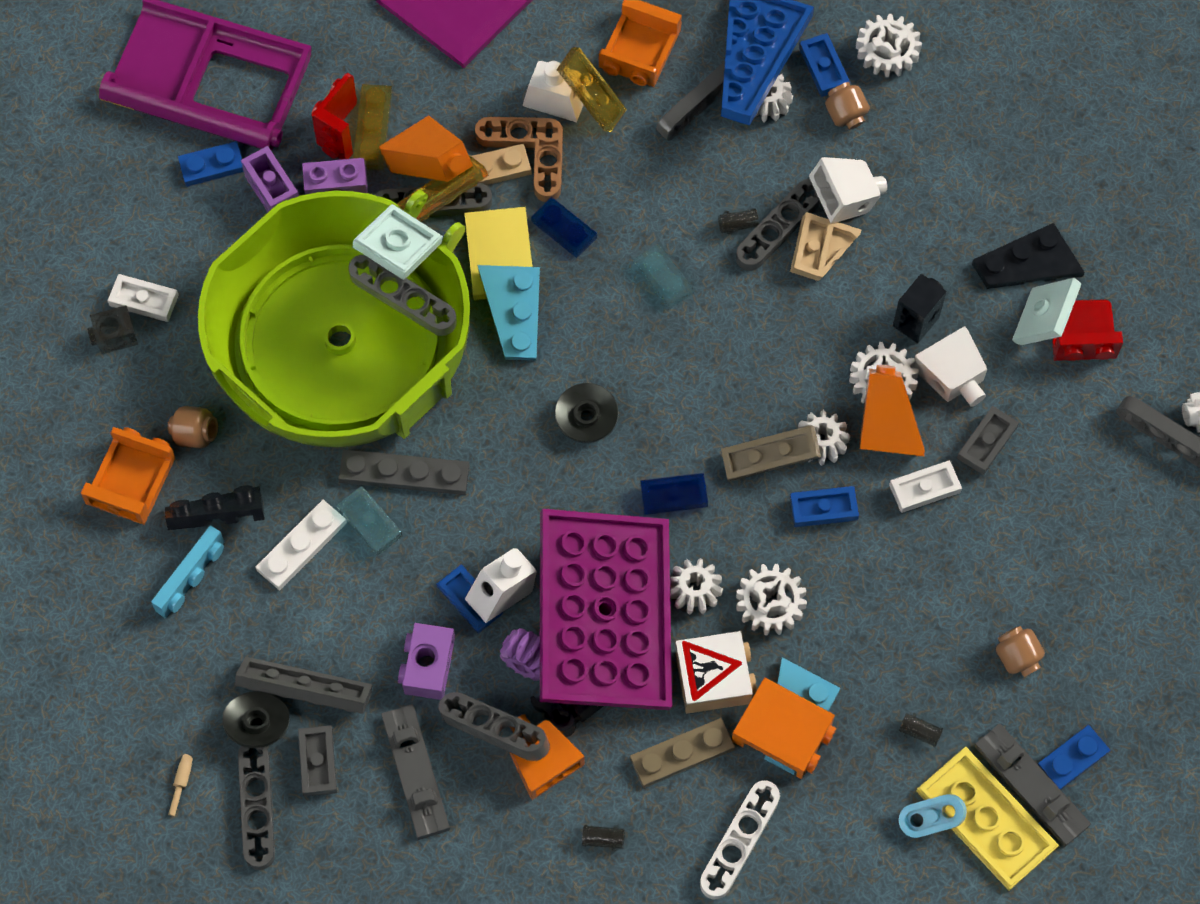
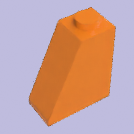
M429 115L379 146L388 169L396 174L448 182L473 166L463 141Z
M877 365L876 369L869 368L859 442L860 449L924 456V445L901 372H896V367L890 365Z

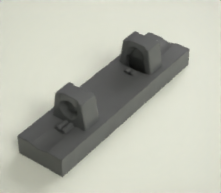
M413 704L381 713L418 840L450 831ZM408 740H413L416 743L400 748L401 743Z
M998 724L975 743L974 747L1064 847L1091 825L1086 817L1001 724ZM1019 758L1020 760L1009 769L1011 764Z

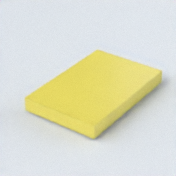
M526 207L464 213L474 300L487 299L477 265L532 267Z

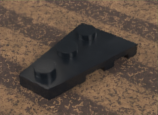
M1054 223L977 257L972 262L974 269L987 289L1022 285L1025 282L1044 280V282L1054 281L1056 278L1071 276L1072 278L1083 277L1085 273Z
M240 486L231 493L222 495L218 492L209 493L200 500L191 502L185 499L171 503L169 507H165V520L168 530L204 527L212 523L213 519L225 521V524L238 523V518L253 515L254 521L265 520L260 486Z

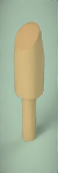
M188 754L182 756L173 783L176 789L168 814L170 816H175L182 788L187 786L193 758Z

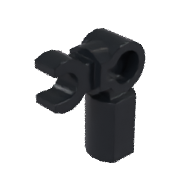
M534 696L530 698L534 709L540 713H545L544 718L549 720L565 737H569L575 732L577 722H584L604 707L569 704L570 707L567 709L561 703H541Z

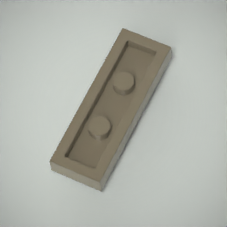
M812 425L721 449L727 480L730 481L821 458L815 427Z
M719 718L630 755V760L642 787L645 788L735 750V746L722 718Z

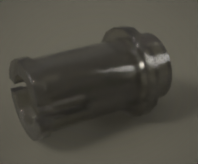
M755 208L729 213L727 210L718 216L721 233H727L728 235H732L733 231L756 228L759 225V222L755 221L759 220Z
M906 713L899 728V731L904 733L903 737L907 738L909 735L935 748L942 734L943 727H938L917 718L916 713L912 715Z
M584 825L582 846L612 848V852L624 848L625 829L619 828L618 825H614V828Z

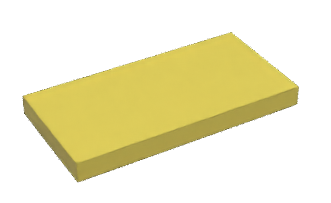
M964 747L916 790L924 800L946 794L956 795L963 800L967 809L966 818L961 825L952 828V830L1009 891L1059 847L1056 841L967 747ZM947 805L945 808V813L948 817L955 815V809L952 805Z

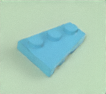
M477 265L505 360H537L540 267Z
M782 657L777 684L829 711L840 691V687ZM765 755V760L794 775L795 771Z

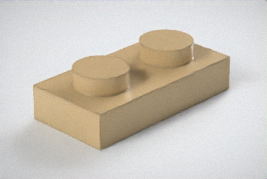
M524 144L469 156L473 164L472 167L467 169L471 183L489 185L532 174Z

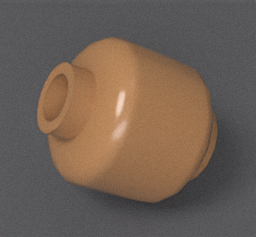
M846 82L828 92L829 97L826 99L825 106L836 126L843 127L847 125L850 130L865 122L863 117L869 112L870 106L858 85H850L849 82Z
M182 406L170 417L168 432L172 435L176 445L201 449L207 447L216 438L218 423L217 419L207 408Z
M1017 626L998 637L1000 643L997 644L995 650L1008 673L1016 674L1021 672L1023 677L1041 668L1038 662L1044 657L1045 651L1031 629H1022L1021 626Z

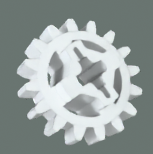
M892 14L888 15L887 20H883L880 15H877L875 23L867 20L865 28H860L856 41V49H858L857 58L865 59L863 67L873 66V74L875 75L882 70L885 77H889L890 71H894L897 76H901L902 68L910 71L912 64L918 62L922 42H919L920 32H913L914 24H903L904 17L902 16L895 21ZM908 48V51L901 57L900 54Z
M879 342L878 349L874 350L871 345H867L866 355L862 352L857 353V362H852L850 371L853 373L850 374L849 382L855 384L853 388L854 394H863L861 398L863 404L865 403L869 368L876 369L877 365L896 367L895 371L901 372L909 400L911 399L913 393L911 390H916L918 381L915 379L918 378L919 369L913 368L915 364L914 358H905L906 349L897 352L895 351L896 344L894 343L891 344L889 349H885L883 342ZM876 361L873 365L867 366L871 362Z
M762 564L760 573L751 569L749 570L750 580L741 579L740 586L742 589L737 590L736 598L741 601L737 603L736 609L737 611H745L742 615L743 623L749 620L753 621L751 630L755 631L759 626L764 627V635H768L770 628H775L776 633L780 635L782 633V626L785 625L788 629L792 630L794 628L793 619L801 621L803 617L801 610L806 609L807 601L801 599L806 595V588H798L801 578L798 576L791 579L790 568L781 573L779 572L778 564L774 565L772 571H768L766 565ZM786 588L790 591L792 595L793 603L791 602V598L786 596ZM778 591L777 600H772L771 603H768V605L765 607L766 598H771V596H774L775 593ZM749 596L752 597V600L757 602L758 608L756 611L753 609L750 603ZM776 615L781 616V617H777V618H769V617L776 616Z

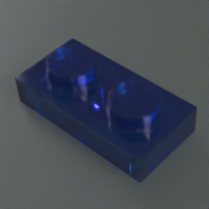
M553 197L531 217L533 224L576 258L597 239V233Z
M704 473L640 481L644 515L708 507Z

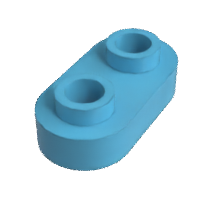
M946 794L913 803L904 807L900 812L899 825L906 835L913 838L952 829L964 822L967 814L966 805L960 797L953 794ZM947 805L954 807L955 815L953 817L946 815L945 808ZM916 813L923 817V824L921 826H917L913 822V817Z

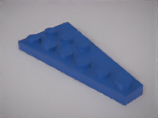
M729 0L721 117L750 126L813 17L814 6L794 0Z

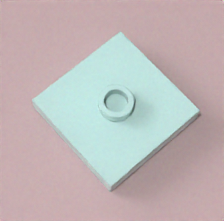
M391 204L353 240V248L404 280L442 243L443 236Z
M1070 278L1032 288L1012 341L1019 345H1025L1061 337L1081 283L1075 278Z

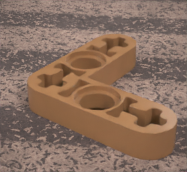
M484 117L476 123V140L482 146L507 148L524 144L525 148H535L534 193L536 197L543 202H552L560 196L562 185L563 129L559 121L552 118ZM488 127L492 128L493 131L490 137L485 136L486 128ZM502 127H506V138H502ZM520 127L524 128L528 133L524 138L517 139L512 137L511 131ZM532 128H536V138H532ZM549 128L553 129L552 138H547L545 134ZM545 155H553L557 162L552 166H544L541 164L540 159ZM545 175H551L550 192L544 191Z

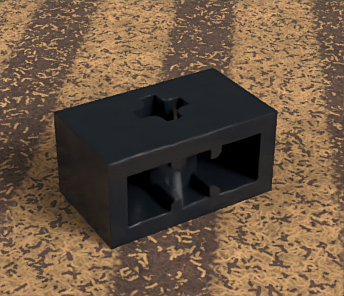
M920 274L899 299L893 327L918 344L939 319L947 291L943 289V286L937 280Z

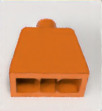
M525 714L517 717L531 723ZM544 720L537 725V727L544 730L550 743V750L544 758L538 761H529L510 753L532 800L585 765L584 755L549 720ZM510 727V729H511V730L513 731V733H514L515 728H514V727Z

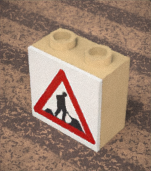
M741 631L676 641L675 655L686 714L747 705L751 702L753 693L757 691L754 673L749 674L747 662H751L749 643H743Z

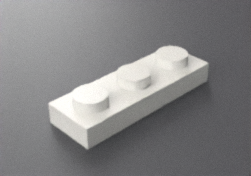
M322 500L256 566V570L280 591L347 524V520L325 500Z

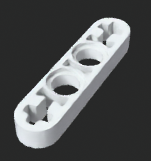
M759 781L749 791L702 873L700 888L706 897L713 900L721 899L731 889L778 806L780 793L777 786L772 782ZM765 790H769L771 792L770 798L773 801L772 803L766 801L760 813L766 814L765 817H762L757 811L747 808L750 805L755 809L759 800L757 792L763 793ZM745 817L753 818L758 824V829L752 834L743 833L739 828L741 819ZM728 846H735L740 849L742 857L739 861L730 863L723 858L722 851ZM718 862L724 869L734 872L730 875L725 871L721 880L724 888L717 887L713 891L709 889L710 882L706 879L708 877L712 879L716 877L720 867L714 866V864Z

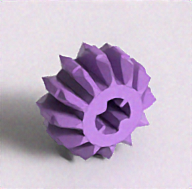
M525 629L512 630L502 643L500 658L506 663L507 667L512 668L515 673L523 675L524 678L529 677L533 681L540 680V636L535 635L532 631L527 632Z

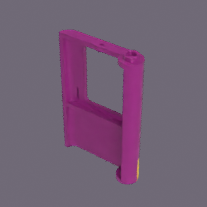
M143 0L141 13L115 73L111 71L106 72L101 81L99 98L102 101L259 149L268 146L272 151L273 147H278L283 136L281 129L310 61L311 46L160 0ZM220 53L289 75L272 119L269 122L256 121L197 103L193 100L213 54Z

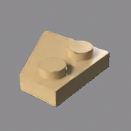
M806 212L802 216L790 272L819 281L861 234V229L839 222L830 223L829 219Z

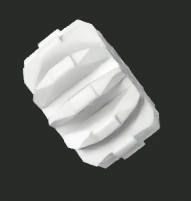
M782 74L777 77L768 93L769 96H766L755 116L762 115L763 123L767 120L768 116L777 121L779 114L786 115L789 105L792 103L793 95L790 82H784Z
M824 409L820 412L818 418L810 412L807 416V421L801 420L798 428L809 425L815 427L821 458H819L821 466L825 464L826 457L835 463L838 459V454L844 455L847 450L845 444L849 443L850 440L849 433L845 432L847 429L846 422L837 423V413L833 414L830 418L826 417ZM820 434L825 435V440H820Z
M700 558L696 566H692L691 562L687 559L684 561V569L679 566L673 568L675 576L670 577V599H677L675 602L677 609L687 604V613L690 615L693 613L694 607L698 606L699 611L704 614L706 612V604L711 607L717 605L716 597L721 596L723 588L719 586L722 582V577L719 574H713L715 571L713 564L703 568V560ZM697 582V586L701 584L700 590H693V586L690 588V583Z

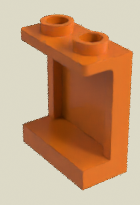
M624 0L622 3V15L606 48L601 49L599 53V68H602L604 72L612 76L619 74L630 78L637 85L655 87L681 31L682 15L641 0Z
M113 427L110 432L113 438L112 443L92 484L86 482L81 495L86 505L145 525L174 463L175 455L170 444L160 438L150 440L142 437L134 429L124 427L122 430Z
M764 677L733 731L732 742L742 748L745 744L793 769L797 772L796 777L802 780L806 771L812 774L821 758L820 755L816 754L821 744L823 743L828 746L837 729L832 726L835 715Z

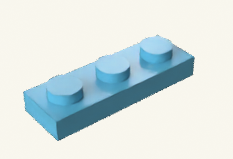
M211 525L208 527L153 598L151 603L158 614L167 618L171 611L173 613L177 612L185 601L184 594L191 586L196 587L201 582L205 574L204 568L210 561L214 562L220 557L224 550V539L219 530Z

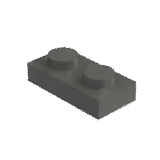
M992 406L958 453L957 459L984 475L1018 428L1019 422Z
M332 726L298 729L303 796L337 793Z

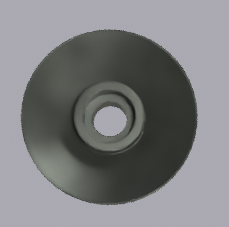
M593 383L576 384L565 390L559 397L555 407L556 423L562 433L574 441L582 443L596 442L608 436L615 428L618 420V405L613 395L604 387ZM590 413L593 418L589 421H584L581 419V415Z
M253 691L234 698L226 706L222 721L224 731L232 741L244 747L261 748L269 746L283 737L288 729L290 718L288 708L280 698L270 693Z

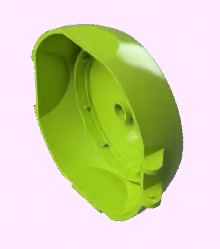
M423 190L416 191L408 199L405 208L401 210L416 219L425 205L428 195ZM325 191L301 195L277 204L212 263L204 280L199 299L198 332L206 362L213 376L226 394L253 421L266 430L291 441L311 446L339 448L371 443L394 433L405 439L410 435L409 429L442 398L447 399L452 395L451 379L461 362L466 347L470 320L469 291L460 262L456 255L452 253L464 235L465 226L460 222L453 224L446 231L442 243L406 277L454 308L457 320L454 331L448 335L439 336L356 286L350 278L349 264L351 260L358 255H364L353 248V240L391 204L400 208L396 203L387 198L368 193ZM368 266L365 269L358 268L359 275L367 273L372 276ZM386 281L381 285V290L385 293H393L398 289L399 285L395 281ZM412 297L408 300L407 306L410 309L417 310L423 307L425 301L420 297ZM431 306L429 312L433 314V310H432V306ZM435 315L437 324H440L442 321L448 322L447 315H444L442 318ZM342 331L350 334L351 338L344 346H334L329 342V338L336 332Z

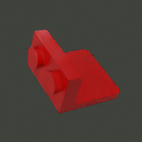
M346 73L341 79L335 80L331 86L330 93L323 101L320 100L315 104L311 114L316 143L322 147L326 155L333 159L337 157L341 160L349 159L353 154L349 124L343 121L357 104L354 77L349 73Z
M1105 299L1075 300L1062 336L1052 338L1054 361L1117 359L1123 345L1122 331L1115 332L1111 302Z

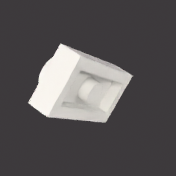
M118 274L108 298V303L111 307L168 322L179 294L177 290Z
M950 460L890 480L889 484L901 513L959 494L962 490Z

